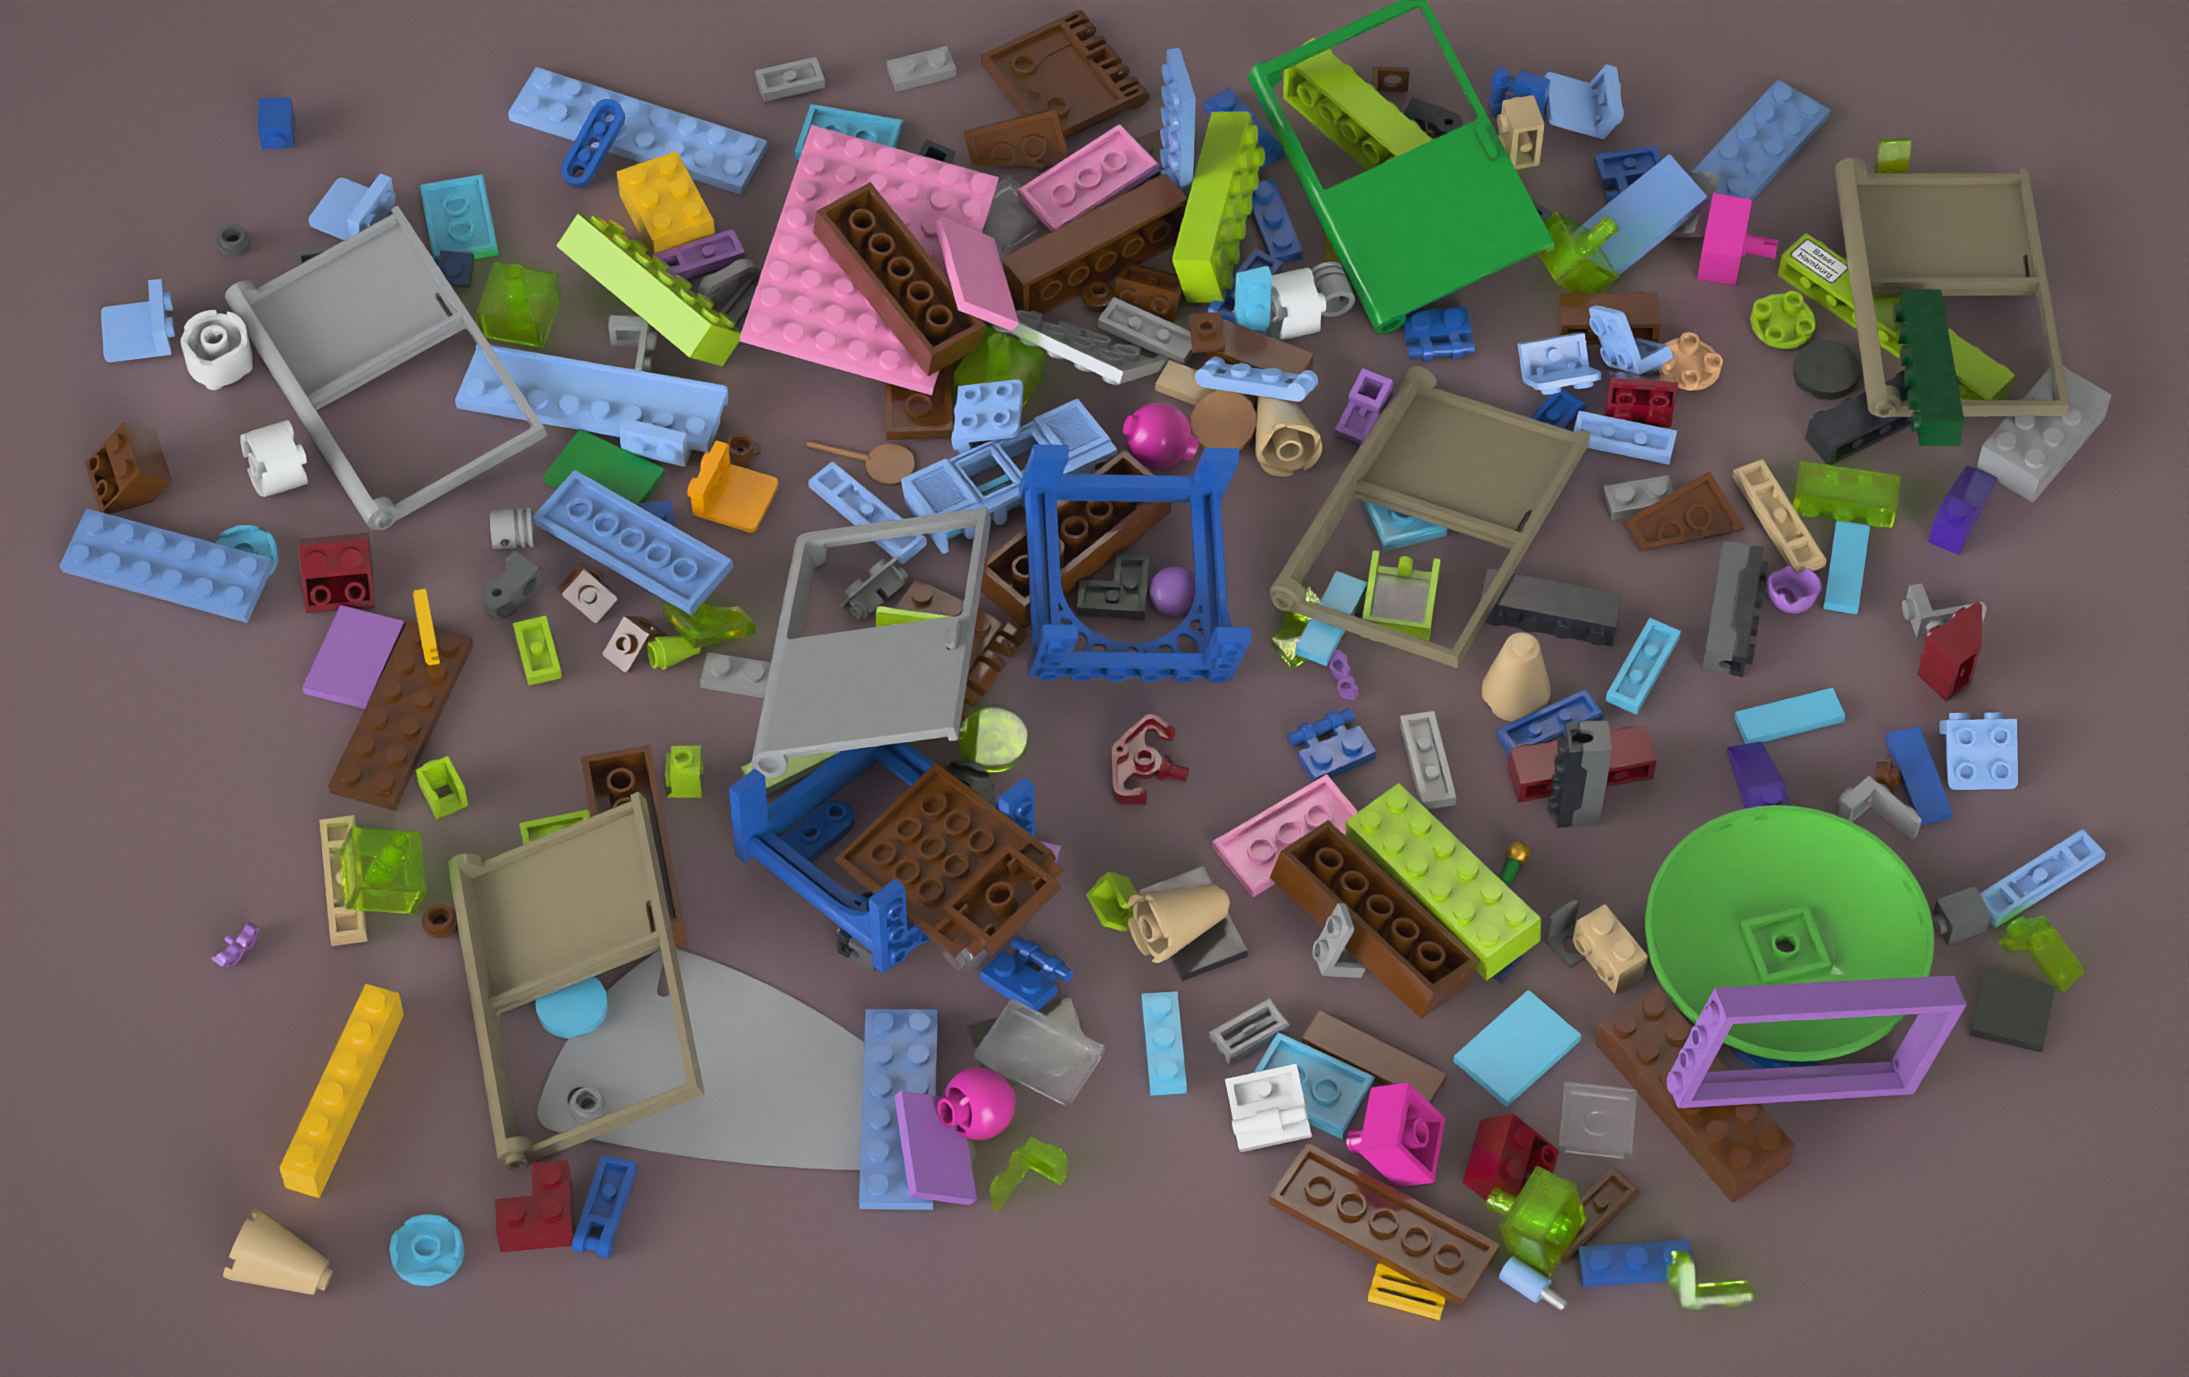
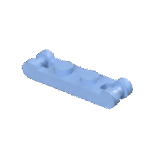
M1220 357L1209 359L1205 366L1201 367L1195 374L1196 382L1204 388L1290 401L1303 400L1318 384L1317 375L1310 370H1305L1300 375L1284 373L1277 368L1257 369L1251 368L1250 365L1244 363L1230 365L1226 364Z

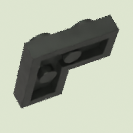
M1116 553L1113 581L1079 579L1077 615L1145 619L1150 555Z

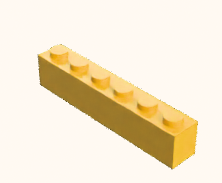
M365 983L279 1167L285 1188L320 1198L404 1016L399 993Z

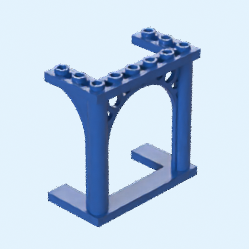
M1034 444L1019 484V499L1025 500L1033 646V651L1027 664L1028 677H1038L1042 681H1052L1058 677H1070L1075 681L1106 678V680L1111 682H1120L1127 678H1140L1143 682L1174 679L1180 683L1191 682L1195 679H1208L1212 683H1223L1232 680L1251 642V627H1233L1229 617L1221 501L1239 463V449L1204 448L1193 476L1063 474L1069 458L1068 445ZM1057 500L1190 503L1195 594L1188 615L1178 627L1167 635L1149 642L1123 643L1098 635L1086 627L1074 615L1066 602L1061 586ZM1061 620L1068 621L1071 625H1063ZM1199 622L1200 625L1197 631L1190 628L1191 623ZM1078 635L1084 636L1086 639L1085 648L1080 652H1073ZM1180 636L1190 638L1196 644L1198 652H1183L1178 647L1176 639ZM1093 646H1101L1105 649V652H1091ZM1160 647H1169L1172 653H1159L1158 649ZM1133 649L1136 652H1128V650Z
M908 742L843 750L770 806H767L765 776L756 768L729 787L736 857L744 863L752 857L871 951L873 966L882 974L893 965L900 964L907 954L918 945H923L930 940L929 937L907 921L905 886L897 879H893L870 898L854 894L834 882L779 837L876 762H880L909 786H912L935 764ZM1024 777L999 797V803L986 800L1035 837L1034 784Z

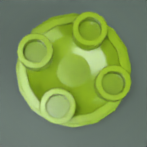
M1789 291L1786 294H1771L1765 298L1758 299L1754 303L1750 317L1752 330L1758 338L1769 346L1780 349H1791L1805 344L1812 337L1816 326L1814 313L1803 302V296L1795 291Z

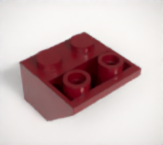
M1608 371L1605 390V416L1656 427L1671 428L1678 390L1676 377L1672 375H1639Z
M369 532L300 540L298 550L306 613L338 610L340 605L350 608L375 606L373 560Z
M1978 601L1967 609L1962 607L1957 610L1950 621L1943 626L1936 625L1925 637L1926 643L1924 651L1920 656L1921 662L1917 675L1945 702L1972 682L1982 646V605Z
M1514 1113L1482 1119L1479 1122L1462 1183L1487 1202L1536 1215L1542 1214L1559 1150Z

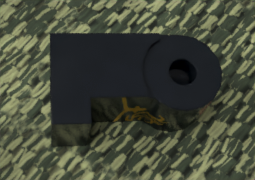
M1412 97L1404 112L1408 119L1415 121L1421 130L1432 139L1462 127L1463 124L1462 118L1457 113Z

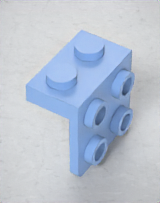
M1606 64L1590 83L1553 72H1547L1544 78L1550 79L1546 107L1548 121L1552 125L1604 140L1614 127L1621 123L1624 116V108L1621 102V84L1618 79L1617 67Z
M380 173L370 188L346 178H338L309 216V225L312 228L346 240L383 220L396 203L392 178Z
M162 279L148 280L149 301L107 306L101 310L103 354L107 362L171 355L170 337H175L173 318L168 316V311H173L171 292L164 291Z
M1598 305L1589 308L1591 316L1589 320L1593 332L1598 335L1602 346L1600 349L1601 356L1609 367L1641 375L1661 369L1664 362L1673 358L1668 345L1640 338L1634 339L1626 315L1622 311Z
M1583 332L1518 343L1522 380L1525 384L1533 387L1534 390H1541L1542 394L1561 392V387L1574 385L1575 389L1594 386L1593 381L1602 379L1601 372L1589 366L1585 333Z
M1020 380L958 386L957 404L954 409L955 424L954 431L952 432V445L955 451H959L962 454L979 446V441L1014 438L1019 434L1024 386Z
M626 418L622 419L619 426L622 449L636 456L678 466H686L692 452L688 448L687 433Z
M2005 712L1984 713V719L1970 720V713H1949V720L1939 721L1940 734H1946L1947 786L1950 789H2014L2018 785L2017 719H2005Z

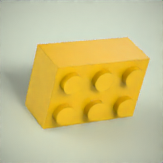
M677 151L617 171L620 198L651 256L660 251L715 235L714 220Z

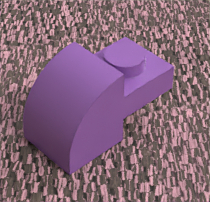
M1362 368L1348 396L1349 403L1335 428V434L1361 445L1392 395L1393 380Z

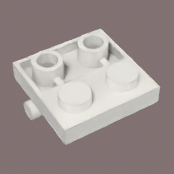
M1297 1064L1225 1079L1233 1117L1232 1126L1237 1137L1240 1152L1312 1137Z

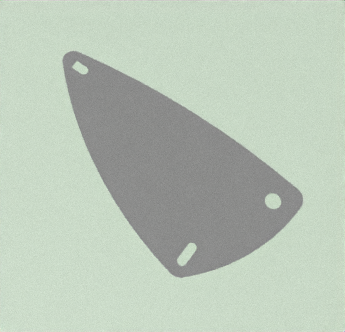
M676 948L705 1094L594 1137L591 1140L653 1152L726 1162L807 1169L860 1170L864 1042L828 1017L782 991L740 971ZM661 950L635 966L606 992L608 1010L604 1021L594 1031L569 1038L552 1067L537 1108L538 1120L546 1129L562 1133L585 1124L572 1116L568 1103L569 1093L579 1087H592L604 1095L607 1105L603 1115L605 1116L687 1083L670 994L665 997L657 994L659 978L664 965ZM591 1103L585 1110L595 1107V1104ZM968 1139L969 1152L972 1163L975 1158L976 1152L974 1145Z

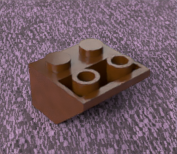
M124 421L85 462L99 510L106 514H113L152 503L172 482L156 430Z

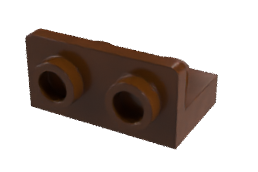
M1127 262L1116 278L1114 297L1164 320L1175 321L1179 302L1184 295L1177 274Z

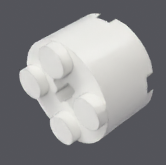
M1310 268L1272 275L1269 336L1279 340H1287L1319 332L1321 329V312L1326 311V300L1321 292L1317 293Z
M207 310L193 316L185 324L184 333L181 337V346L188 372L196 381L204 384L208 389L218 390L225 385L238 381L252 370L253 355L246 326L239 316L228 311L227 314H217L216 310Z
M289 420L255 429L241 435L243 457H248L250 468H247L255 490L260 496H271L308 484L307 476L302 466L307 463L306 455L302 445H295L293 441L294 432Z

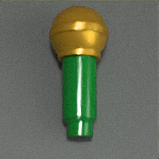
M1513 842L1507 848V862L1499 879L1508 887L1511 886L1519 867H1522L1531 857V851L1524 842Z

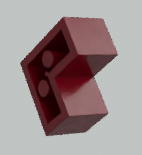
M568 1159L531 1163L532 1196L495 1199L496 1233L501 1252L572 1246L575 1232L572 1177Z

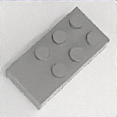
M2064 366L2063 371L2069 400L2067 415L2007 416L1982 445L1976 468L1997 477V482L2032 503L2105 419L2112 396ZM2050 368L2022 400H2055Z

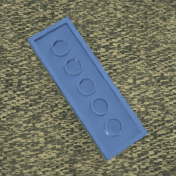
M1180 48L1167 50V64H1162V75L1166 85L1161 86L1162 99L1165 107H1161V117L1165 128L1160 129L1164 149H1160L1163 170L1159 171V176L1166 173L1183 194L1189 198L1194 169L1196 96Z
M1777 80L1692 172L1711 171L1719 175L1716 194L1753 201L1829 119L1831 109L1784 82Z
M576 470L567 477L532 517L536 526L691 616L734 568L732 559Z
M87 508L59 565L62 572L246 623H248L274 566L271 558Z
M865 1010L859 1209L933 1210V1200L909 1197L894 1096L901 1090L936 1096L938 1010Z

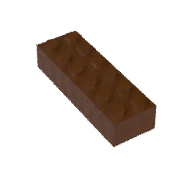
M1165 173L1155 179L1146 181L1142 186L1128 193L1119 195L1115 200L1102 207L1092 209L1088 214L1079 219L1065 223L1054 232L1038 237L1031 244L1019 250L1011 251L1006 257L1002 258V266L1015 311L1023 310L1030 312L1032 310L1044 315L1082 295L1083 288L1088 283L1093 281L1107 282L1118 276L1127 262L1139 265L1175 246L1188 198Z
M871 182L816 211L813 231L815 236L927 376L982 347L986 328L985 323L980 318L958 310L948 277Z
M1125 450L1121 451L1094 473L1103 475H1154ZM1058 501L1060 577L1064 597L1079 587V579H1089L1114 559L1116 553H1121L1171 513V502ZM1027 527L985 559L981 592L1024 629L1031 625Z
M650 745L581 757L591 817L630 802V795L639 792L646 799L675 947L687 945L684 919ZM650 905V906H649V912H650V917H651V923H652L653 932H655V930H654V925H653L652 914H651V905Z
M1329 820L1280 852L1270 879L1323 928L1326 926V921L1332 915L1337 904L1345 903L1354 926V931L1345 948L1418 1017L1424 1018L1468 987L1480 959Z
M1655 987L1601 1021L1598 1027L1596 1045L1733 1203L1788 1167L1795 1144L1759 1103L1691 1108L1677 1107L1673 1095L1668 1091L1666 1078L1678 1058L1680 1050L1686 1043L1692 1027L1663 993ZM1716 1055L1707 1072L1730 1071Z

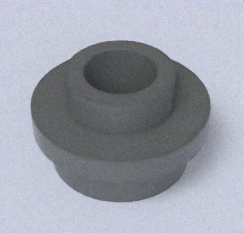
M236 224L224 226L217 237L219 250L227 255L241 254L250 244L247 231Z

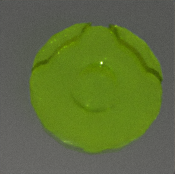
M986 708L974 712L965 719L959 730V749L964 760L984 767L987 772H1001L1014 767L1027 751L1028 732L1023 721L1013 712L1002 708Z

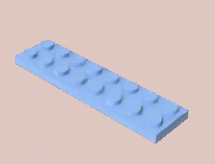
M538 67L534 69L508 112L510 121L575 141L594 105L603 99H613L624 110L625 122L609 153L643 163L677 151L693 180L740 195L745 191L768 150L767 140ZM614 115L607 116L605 122H611L614 119ZM598 142L591 144V147L594 148L599 146Z

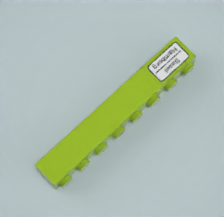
M1805 233L1781 255L1778 276L1857 329L1847 258L1841 257L1829 249L1822 241L1816 240ZM1873 296L1880 346L1900 359V350L1903 345L1897 344L1896 333L1899 323L1893 321L1894 303H1899L1900 296ZM1948 328L1961 401L2005 400L2011 394L2015 374L2010 372L2006 366L1997 363L1985 355L1978 347L1972 346Z

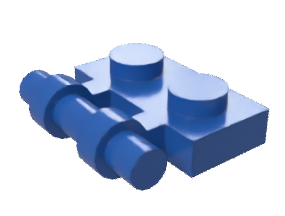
M1497 68L1495 75L1491 79L1493 93L1489 97V108L1491 109L1492 117L1497 118V115L1501 114L1503 100L1534 95L1545 123L1550 79L1522 70L1519 71L1517 77L1508 75L1506 68ZM1506 92L1514 93V96L1506 94Z
M1657 145L1594 156V166L1601 187L1615 186L1616 189L1605 192L1606 204L1627 189V183H1634L1662 160Z
M1467 306L1417 310L1405 315L1406 321L1402 327L1405 344L1408 346L1409 359L1421 358L1423 362L1433 361V357L1451 356L1452 359H1458L1466 354H1475L1474 341H1468L1471 340L1472 331Z
M1350 708L1340 712L1333 710L1326 713L1325 718L1312 724L1305 722L1298 725L1297 730L1287 734V740L1292 747L1300 743L1305 745L1306 749L1298 752V760L1312 782L1326 774L1333 778L1376 758V750L1360 725L1350 730L1345 728L1344 724L1354 721V715ZM1331 731L1333 737L1319 742L1316 736Z
M1016 937L1012 941L1011 948L1018 952V954L1013 957L1003 950L979 971L980 981L1034 1015L1057 995V984L1053 981L1059 978L1067 983L1072 979L1074 972L1065 966L1064 960L1056 955L1049 956L1041 951V946L1032 940L1025 941L1020 937ZM1035 963L1043 969L1037 972L1029 966Z

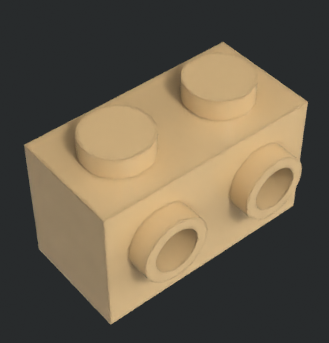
M1534 95L1503 100L1501 114L1497 115L1498 137L1516 170L1540 165L1544 121Z
M1606 904L1576 921L1572 939L1573 944L1579 953L1585 956L1587 961L1596 970L1598 976L1609 986L1614 994L1644 977L1649 956Z

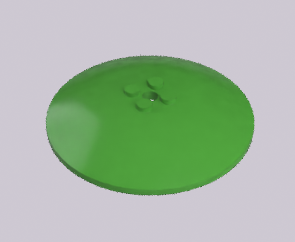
M1787 805L1757 806L1734 811L1705 823L1685 837L1667 856L1653 881L1647 901L1645 937L1652 967L1669 998L1694 1024H1696L1714 988L1928 977L1933 961L1934 928L1931 912L1925 895L1908 866L1890 847L1866 829L1834 814L1812 808ZM1788 941L1794 946L1795 950L1792 952H1782L1776 947V943ZM1907 1015L1733 1024L1723 1043L1743 1052L1764 1058L1801 1062L1825 1060L1840 1057L1873 1044L1893 1030Z

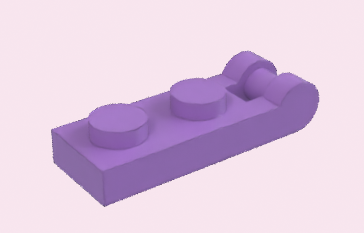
M734 229L657 252L650 257H658L669 266L677 263V266L670 267L668 272L673 276L679 275L684 279H688L729 266L736 260L745 259V252Z

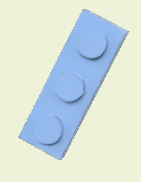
M1578 411L1573 431L1578 434L1581 433L1582 429L1590 432V444L1587 448L1670 465L1677 435L1676 430Z

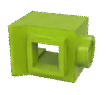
M671 746V753H666L665 778L666 786L668 787L667 798H702L703 791L700 774H704L701 746Z
M448 756L439 760L429 761L423 767L416 769L419 786L436 820L468 806L465 787ZM448 785L452 794L439 799L433 790Z
M1108 871L1097 880L1086 896L1102 926L1123 932L1129 930L1128 919L1133 917V907L1127 909V904L1130 897L1136 895L1137 892L1128 876Z

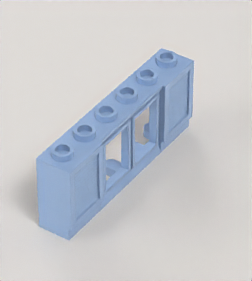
M1077 398L1035 417L1033 421L1021 426L1019 434L1014 438L990 440L949 460L943 459L902 478L904 501L914 517L987 507L996 525H1002L1007 521V505L1020 500V504L1026 510L1025 500L1019 499V484L1023 474L1010 458L1032 449L1034 444L1068 445L1069 458L1063 474H1076L1078 472L1079 474H1094L1095 464L1102 461L1106 464L1118 455V451L1108 435ZM999 464L1013 484L984 497L969 477ZM976 527L962 528L961 531L967 539L974 538ZM952 530L927 533L942 554L949 552L946 533Z

